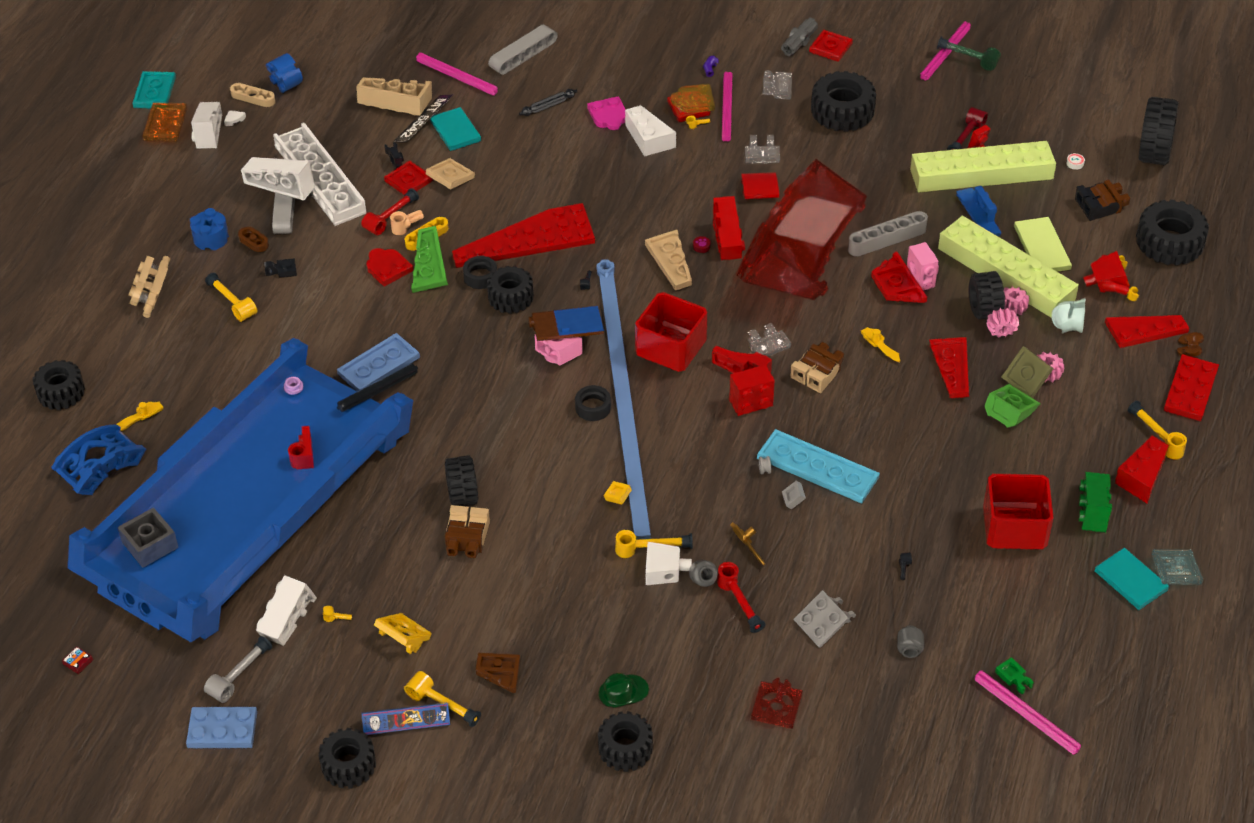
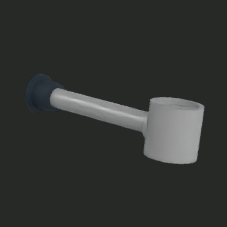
M260 636L258 642L254 645V649L225 677H220L217 674L212 675L204 686V692L221 703L227 702L235 689L231 682L260 654H264L267 650L272 649L270 641Z

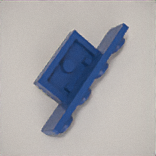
M977 186L974 190L973 188H967L956 192L957 197L974 223L996 236L1001 235L1000 229L994 222L995 213H997L996 204L991 201L988 192H985L982 186Z

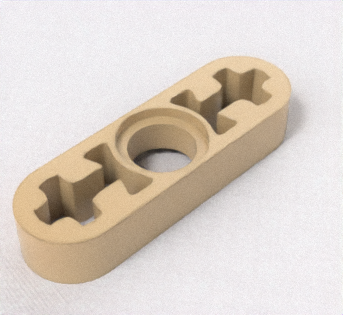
M235 83L230 87L231 96L234 99L264 107H271L275 104V96L271 91L242 83Z

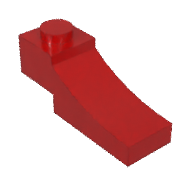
M717 345L712 349V363L732 373L765 364L771 373L772 359L758 352L754 354L734 352Z

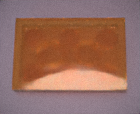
M153 103L143 133L144 141L177 142L187 111L186 104Z

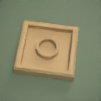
M451 158L426 169V175L449 189L455 188L475 177L473 171Z

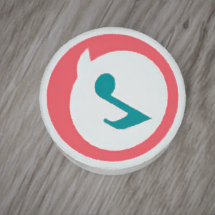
M1070 154L1067 157L1066 164L1071 169H1081L1084 166L1085 159L1080 154Z

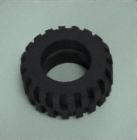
M836 71L833 74H826L825 77L822 76L814 84L811 112L815 120L820 125H824L825 128H832L834 131L843 130V132L855 131L859 127L863 128L874 117L876 89L869 80H866V77L859 76L855 72Z
M1160 97L1148 98L1138 159L1141 162L1160 165L1169 163L1179 104L1177 100Z
M1161 200L1159 203L1155 202L1146 207L1144 212L1141 213L1136 233V242L1140 250L1146 253L1145 255L1148 258H1153L1155 262H1163L1165 265L1187 264L1202 254L1209 232V224L1206 217L1202 215V212L1199 209L1196 210L1193 205H1187L1183 201ZM1166 231H1174L1179 234H1171Z

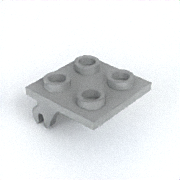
M823 590L793 619L819 648L845 623L851 622L850 617H856L853 611H842L837 606L838 603H843L840 597H829Z

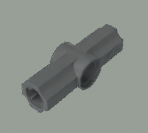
M810 17L798 28L794 27L791 30L789 38L781 47L785 55L790 56L801 46L808 44L810 36L818 28V23H816L815 19Z

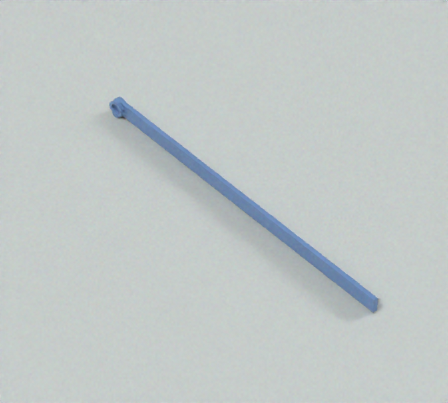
M604 259L597 264V275L599 276L626 479L627 485H630L632 490L629 494L633 531L636 539L651 538L614 281L615 266L613 262Z

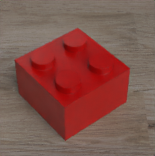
M766 364L730 374L729 401L738 416L773 406L775 380Z

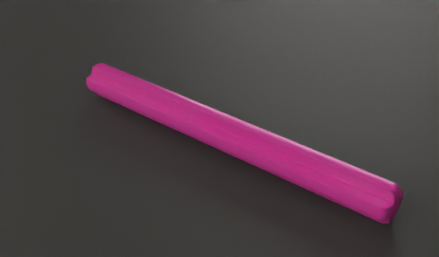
M963 22L949 39L946 49L941 48L920 73L921 79L926 81L931 77L970 30V23Z
M420 52L416 56L417 62L494 96L498 92L497 86Z
M725 72L723 81L722 140L728 142L731 140L732 72Z
M980 670L976 674L975 681L1070 753L1075 755L1079 752L1081 744L984 671Z

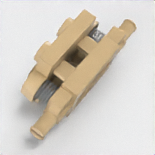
M147 256L145 262L141 261L138 272L140 274L136 273L128 296H131L129 303L131 305L137 306L139 300L141 303L145 302L143 309L144 317L149 318L151 311L154 309L170 261L168 256H163L159 267L152 264L154 258Z

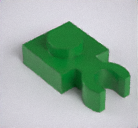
M1012 657L996 667L995 673L1007 685L1015 684L1019 693H1025L1026 688L1023 685H1027L1030 689L1033 688V680L1025 677L1026 670Z

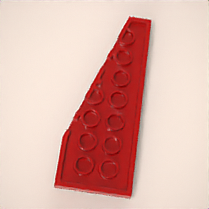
M580 203L545 210L453 250L452 257L455 267L460 268L464 266L468 259L475 256H486L494 261L594 244L595 236L584 205Z

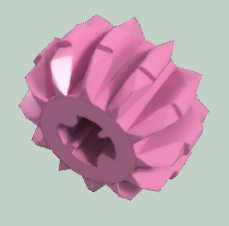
M1013 286L1010 289L1005 287L1004 309L1008 307L1009 310H1014L1016 314L1022 315L1028 308L1029 296L1026 295V291H1021L1020 287L1017 289Z
M1008 307L1003 310L1000 308L998 311L993 310V314L988 315L987 327L992 336L997 335L998 338L1001 336L1006 337L1008 334L1013 335V331L1018 330L1019 319L1014 310H1009Z
M1051 351L1049 354L1042 352L1041 355L1037 354L1038 357L1054 368L1046 381L1049 380L1053 383L1055 379L1059 380L1064 372L1063 359L1059 358L1058 354L1052 355Z

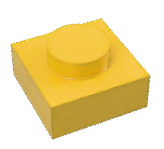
M613 481L604 494V498L606 501L622 505L632 491L630 485Z

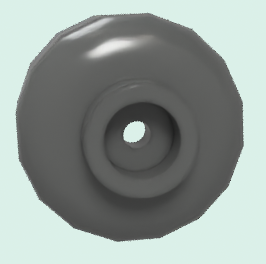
M701 559L691 565L689 575L692 582L696 585L708 587L717 580L718 570L711 561Z
M915 626L904 627L897 634V649L903 656L914 658L924 650V633Z

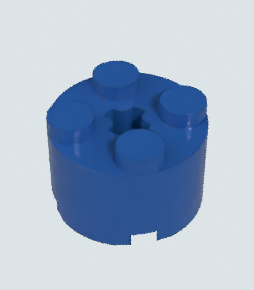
M288 53L266 64V68L271 73L269 76L271 82L274 85H278L281 93L303 82L300 69H296L294 65L296 62Z
M208 208L204 212L190 218L191 232L196 247L205 250V248L216 250L227 243L229 234L223 214L215 211L213 208Z

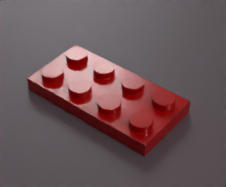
M1182 354L1163 411L1202 421L1219 364Z

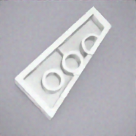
M252 157L241 170L245 184L305 200L315 187L310 163L305 160Z

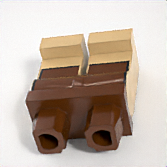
M821 342L819 345L812 344L803 357L791 365V378L804 385L807 383V387L822 393L836 374L841 371L844 353L836 350L833 354L830 353V347L824 342ZM798 373H802L803 377L798 376ZM813 382H819V386L815 385Z
M451 505L449 523L445 534L448 556H456L458 551H465V555L468 558H476L478 553H482L490 523L489 509L471 507L469 517V507Z

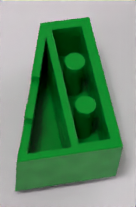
M1085 472L1084 479H1080L1079 491H1083V494H1080L1079 506H1082V510H1079L1078 521L1082 522V530L1106 533L1112 510V504L1109 503V500H1111V494H1109L1111 488L1110 474Z

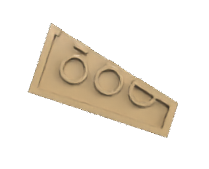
M678 230L645 240V246L675 291L692 285Z

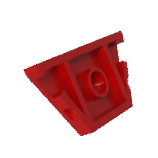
M894 252L891 259L883 261L879 267L871 271L872 279L886 300L927 302L926 294L898 252Z

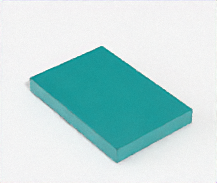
M143 71L132 103L133 108L166 109L176 79L175 72Z
M461 107L430 118L431 124L450 151L481 141L480 134Z
M1123 548L1095 567V572L1138 610L1168 591L1169 588L1168 584L1163 583L1161 578L1126 548Z

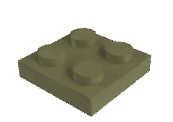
M1023 346L1002 375V378L1013 387L1034 398L1054 368Z

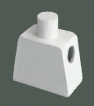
M648 542L646 585L678 582L679 571H689L692 559H681L680 548L677 546Z

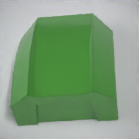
M1008 384L989 393L985 409L988 416H992L1008 428L1025 420L1037 409L1040 403Z

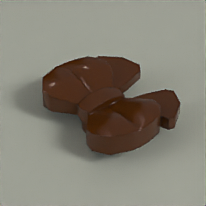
M1192 332L1182 335L1178 342L1188 346L1177 348L1178 354L1190 357L1202 354V348L1199 346L1204 341L1202 333Z

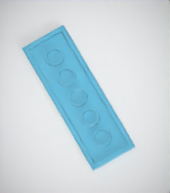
M777 429L774 430L757 454V459L759 457L764 459L766 456H769L771 465L861 504L880 476V473Z

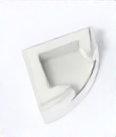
M229 111L224 120L225 126H233V123L238 121L242 122L246 118L245 112Z

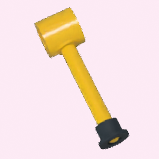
M216 273L207 275L205 283L218 289L234 304L232 312L238 321L242 322L257 313L256 305L251 298L247 297L239 300L221 283Z
M1134 401L1128 407L1130 414L1140 417L1165 441L1164 443L1169 445L1166 454L1168 458L1177 460L1184 456L1187 443L1185 435L1179 432L1168 434L1144 411L1140 401Z
M622 530L617 533L615 552L621 558L632 557L635 554L636 548L647 547L648 542L682 546V548L690 547V549H693L692 533L682 535L681 538L636 540V536L632 531Z
M418 671L404 686L406 694L415 701H421L423 697L428 696L438 703L448 702V708L464 717L463 719L471 727H474L480 719V711L475 712L472 709H466L431 689L434 686V682L430 676L422 671Z

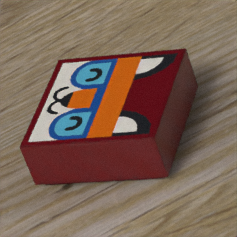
M76 646L62 662L63 665L79 674L93 661V657Z

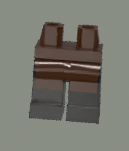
M1105 180L1104 183H1097L1091 187L1085 188L1084 185L1076 188L1075 200L1080 208L1083 209L1089 221L1114 213H1121L1122 207L1130 203L1128 194L1120 195L1123 189L1119 182L1112 184L1110 180Z

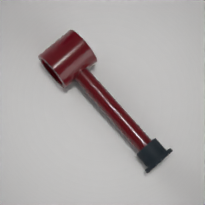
M971 107L965 121L968 125L957 141L947 147V150L961 149V145L973 128H980L986 124L988 112Z

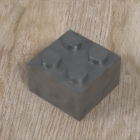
M154 507L118 527L122 543L142 567L179 548L175 532Z

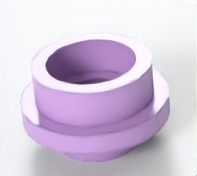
M289 377L284 383V390L291 395L298 394L303 390V383L298 377Z

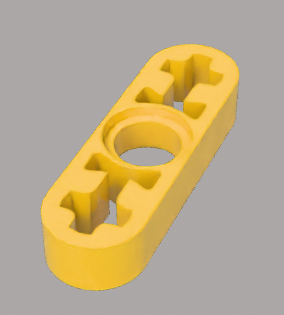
M437 217L406 235L404 238L406 249L410 251L417 250L419 229L436 226L438 237L449 230L448 220L445 217Z

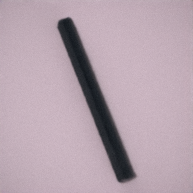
M410 364L338 401L337 409L345 412L418 373V366Z

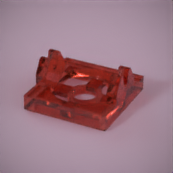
M778 677L772 683L761 681L751 720L793 729L803 690L791 688V683L787 679H785L784 683H781ZM768 693H777L776 698L770 701L763 699ZM783 695L791 698L793 706L785 704L782 700ZM778 702L782 704L783 708L781 710H773L771 704ZM761 706L767 707V709L763 711ZM783 712H789V713H788L787 715H785V716H783V714H782Z

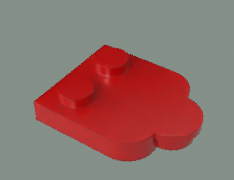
M375 248L369 252V260L366 263L367 271L384 287L413 271V265L397 250Z

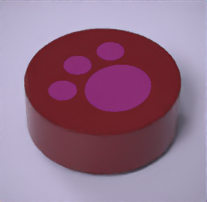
M699 236L693 240L694 251L706 253L710 250L711 241L709 238Z

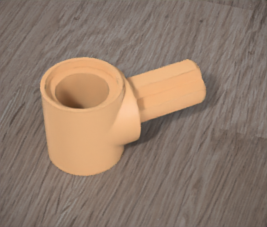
M418 210L408 215L400 211L392 213L390 216L392 233L395 235L405 234L408 228H410L411 223L424 218L422 211Z

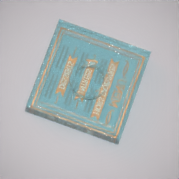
M1192 550L1152 551L1151 555L1162 584H1202L1204 579Z

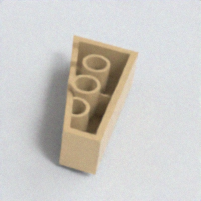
M362 78L357 85V103L420 116L432 99V81L418 84L416 80H410V83H401L398 79L385 82V79Z

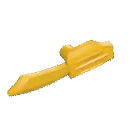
M867 327L861 330L863 337L872 346L879 347L884 354L900 363L899 353L884 344V336L879 329Z
M141 402L136 409V414L123 419L116 425L121 427L120 431H124L137 421L145 420L164 408L160 402Z

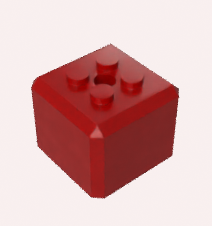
M665 292L657 293L635 322V352L637 356L678 372L686 370L707 340L706 308Z
M1028 474L990 475L987 480L983 503L987 545L991 548L1044 549L1047 547L1053 523L1049 478L1044 475Z

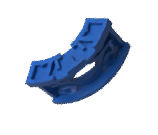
M105 425L92 429L75 439L56 457L51 468L60 474L74 488L73 490L77 494L92 495L99 484L108 477L107 473L114 468L119 470L127 466H138L146 448L133 443L120 431L121 427L119 425ZM93 447H106L105 456L100 459L93 458L85 461L89 449Z

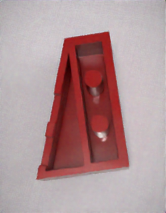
M735 196L713 198V228L720 260L741 259L742 251H745V242L741 240L742 229L739 227Z
M1152 435L1118 468L1115 484L1148 504L1164 464L1169 445Z

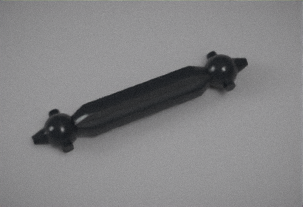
M567 89L565 92L554 94L532 103L530 107H523L519 115L529 116L531 113L542 111L565 101L567 98H573L578 91L577 89Z

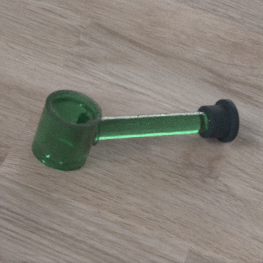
M943 36L940 37L937 49L947 48L981 59V67L988 71L996 68L1001 57L999 50L996 48H987L984 53L950 43L948 42L949 40L943 39Z

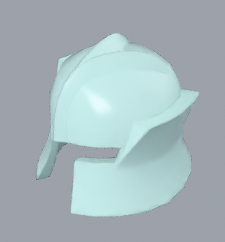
M1085 298L1077 301H1063L1053 309V324L1062 330V334L1073 330L1082 333L1085 316Z

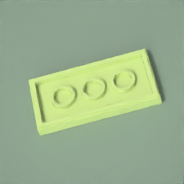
M1049 217L1016 221L1014 223V228L1028 255L1057 272L1071 270L1072 264Z

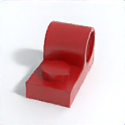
M302 426V435H299V442L291 444L288 448L290 464L295 469L314 468L310 426Z

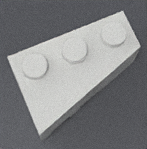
M220 102L199 103L191 122L193 129L192 141L195 142L196 148H217L222 120Z
M637 106L625 110V125L644 156L676 148V132L644 107Z
M284 575L282 581H279L276 586L273 598L267 603L266 612L259 619L256 631L260 636L284 646L296 629L297 624L295 622L299 616H305L307 610H305L306 606L310 601L314 603L317 597L306 583Z

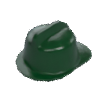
M614 673L600 686L598 692L599 699L606 706L613 708L637 703L647 697L649 686L646 680L640 676Z

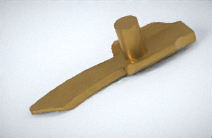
M732 522L730 526L738 538L747 545L762 565H765L763 559L750 544L752 542L750 538L756 533V530L751 526L744 532L737 524Z

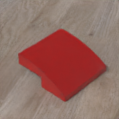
M776 172L741 174L744 199L779 198Z

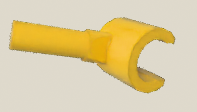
M694 116L686 118L690 129H695L700 124L710 123V119L696 120Z
M332 606L323 607V618L326 622H332L338 618L352 620V615L334 613Z

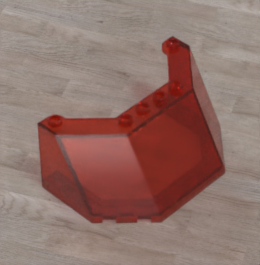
M817 159L787 187L780 202L777 201L769 212V218L758 227L736 272V275L745 283L815 300L827 292L828 282L825 280L820 282L818 279L825 272L824 266L829 262L831 258L829 255L836 248V245H834L836 240L857 212L861 213L865 208L867 196Z

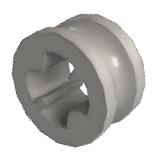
M766 456L764 459L759 457L760 474H764V472L771 473L769 456Z

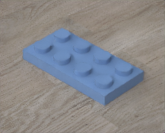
M395 333L338 368L337 374L358 392L419 359L420 354L400 335Z

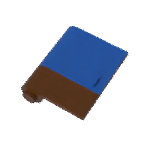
M598 306L532 313V317H528L529 327L535 331L537 341L604 334Z

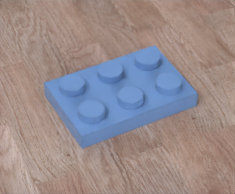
M192 707L186 742L187 748H253L257 717L256 707Z

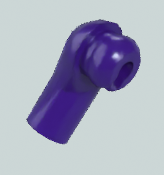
M709 56L703 64L707 77L714 75L712 66H717L716 63H719L718 58L715 56Z

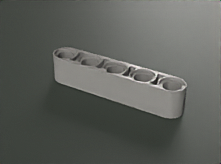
M541 25L491 56L488 65L501 75H504L552 45L557 39V32L546 25Z
M275 192L272 220L274 234L292 233L294 197Z
M917 211L854 232L849 237L848 252L853 256H861L922 235L926 232L928 216L925 212Z

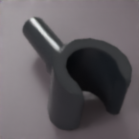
M590 270L587 271L585 279H580L581 290L590 289L592 273Z
M910 552L901 553L900 555L901 580H905L906 565L912 564Z

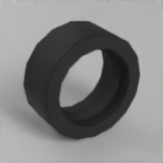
M475 256L468 259L463 266L464 282L475 289H486L489 275L494 270H497L495 261L486 256ZM477 269H486L490 271L488 274L484 276H475L471 274L472 271Z
M596 385L581 388L575 396L576 413L587 421H599L606 418L611 411L610 393L607 389ZM593 398L604 402L603 405L596 408L586 407L582 403Z

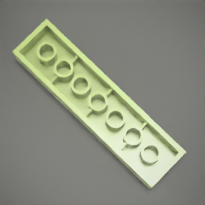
M1048 141L916 153L912 154L910 170L917 191L928 192L1054 179L1056 162Z
M963 215L940 233L939 250L977 273L996 271L1002 280L1004 288L1010 289L1013 286L1016 289L1020 287L1021 291L1025 290L1026 295L1029 296L1028 304L1051 318L1053 309L1059 303L1076 300L1079 284Z

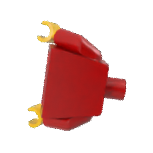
M1117 251L1109 255H1102L1091 264L1093 274L1083 277L1086 287L1098 284L1099 290L1102 293L1116 292L1127 295L1130 301H1136L1139 297L1137 287L1129 289L1130 285L1124 271L1128 262L1125 261L1124 256H1119Z

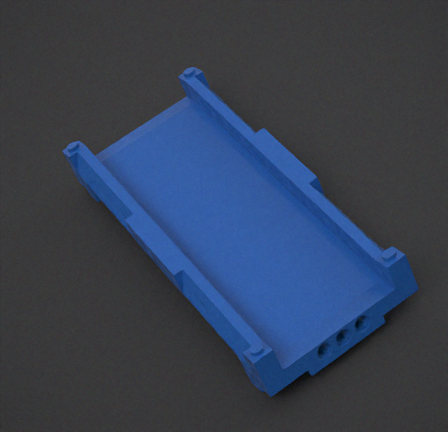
M292 338L281 344L280 357L222 411L213 407L158 458L157 471L93 531L83 527L69 535L68 569L98 586V594L156 629L160 630L166 627L189 642L194 641L198 637L205 640L219 630L221 606L376 450L382 453L389 451L396 446L397 439L409 432L413 400L397 392L387 398L382 404L369 398L345 412H341L337 409V402L357 391L306 365L308 345ZM289 377H298L302 381L303 390L300 393L291 395L285 392L284 383ZM302 426H310L314 468L295 469L290 464L288 448L291 444L299 442V435H302ZM154 507L175 532L179 548L142 567L122 543L118 527Z

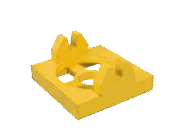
M402 613L378 618L374 623V626L379 628V634L382 636L385 633L406 646V652L412 654V652L416 653L421 647L422 642L429 640L432 634Z

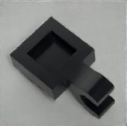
M393 142V147L390 148L387 144L384 145L385 153L389 155L394 169L402 166L404 158L402 153L398 152L397 143Z
M295 258L277 260V264L272 261L264 262L266 276L278 274L279 278L297 276Z

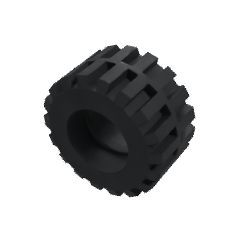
M517 266L500 267L489 275L487 280L488 300L495 310H500L502 313H518L519 310H525L533 302L532 276L528 271H524V268H517Z
M996 271L974 273L970 277L969 301L972 312L977 319H986L989 314H993V310L1004 309V287Z
M55 360L52 363L48 362L45 366H41L39 371L34 373L33 385L40 404L42 403V406L45 408L48 407L52 410L54 408L56 410H61V408L67 409L71 405H76V402L82 399L81 396H84L85 386L81 371L71 361Z
M470 455L447 458L445 460V473L451 505L468 506L477 504L479 497L473 459Z
M623 711L618 712V715L612 714L609 716V719H605L603 725H600L598 732V749L602 761H607V766L610 768L614 766V770L617 771L624 769V772H628V769L634 771L638 769V766L643 767L645 761H649L650 754L653 751V732L651 725L647 724V720L645 718L641 719V715L637 713L632 715V712L627 711V714H623ZM622 738H630L635 742L629 745H622L616 741Z
M341 728L337 730V733L331 732L329 738L325 737L323 739V744H320L319 747L320 752H318L322 774L325 779L330 781L333 786L338 784L339 788L348 786V789L353 788V785L356 784L357 786L362 785V781L367 782L369 775H373L374 768H376V758L371 738H368L365 732L361 733L359 729L352 731L351 728H347L342 731ZM352 754L357 756L347 762L338 760L344 755Z

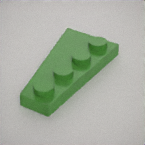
M436 226L419 229L415 270H413V283L411 287L412 293L448 285Z

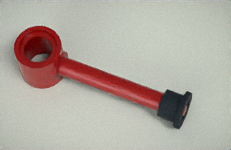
M410 188L401 200L381 215L368 212L362 219V227L377 236L381 235L387 225L386 219L407 203L417 201L419 199L418 193L413 188Z
M724 562L718 568V586L723 590H732L749 619L750 631L752 633L761 631L766 624L758 615H755L737 584L739 573L737 565L732 562Z

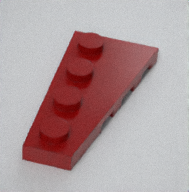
M1182 315L1105 318V324L1120 348L1189 332V326Z
M967 338L930 339L929 345L949 397H969Z

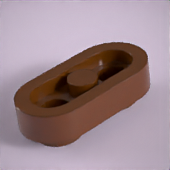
M243 227L239 230L240 242L253 251L263 252L268 249V238L256 229Z

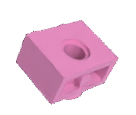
M926 242L910 246L907 267L922 290L934 288L939 270L938 259Z
M535 334V350L544 355L547 361L562 365L582 354V338L572 337L537 341Z

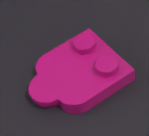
M619 96L587 103V109L596 126L617 130L625 123L626 109Z

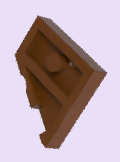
M478 653L476 675L512 693H516L520 655Z

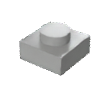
M798 481L793 482L782 491L786 507L793 509L806 499L802 484Z

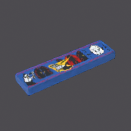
M448 702L362 712L363 732L369 735L450 725Z

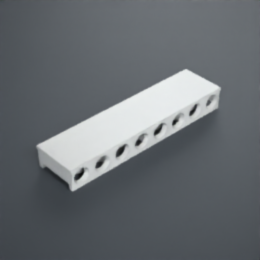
M305 123L301 124L302 127L279 136L277 133L273 134L275 147L284 159L309 161L315 186L310 193L335 226L367 213L363 197Z

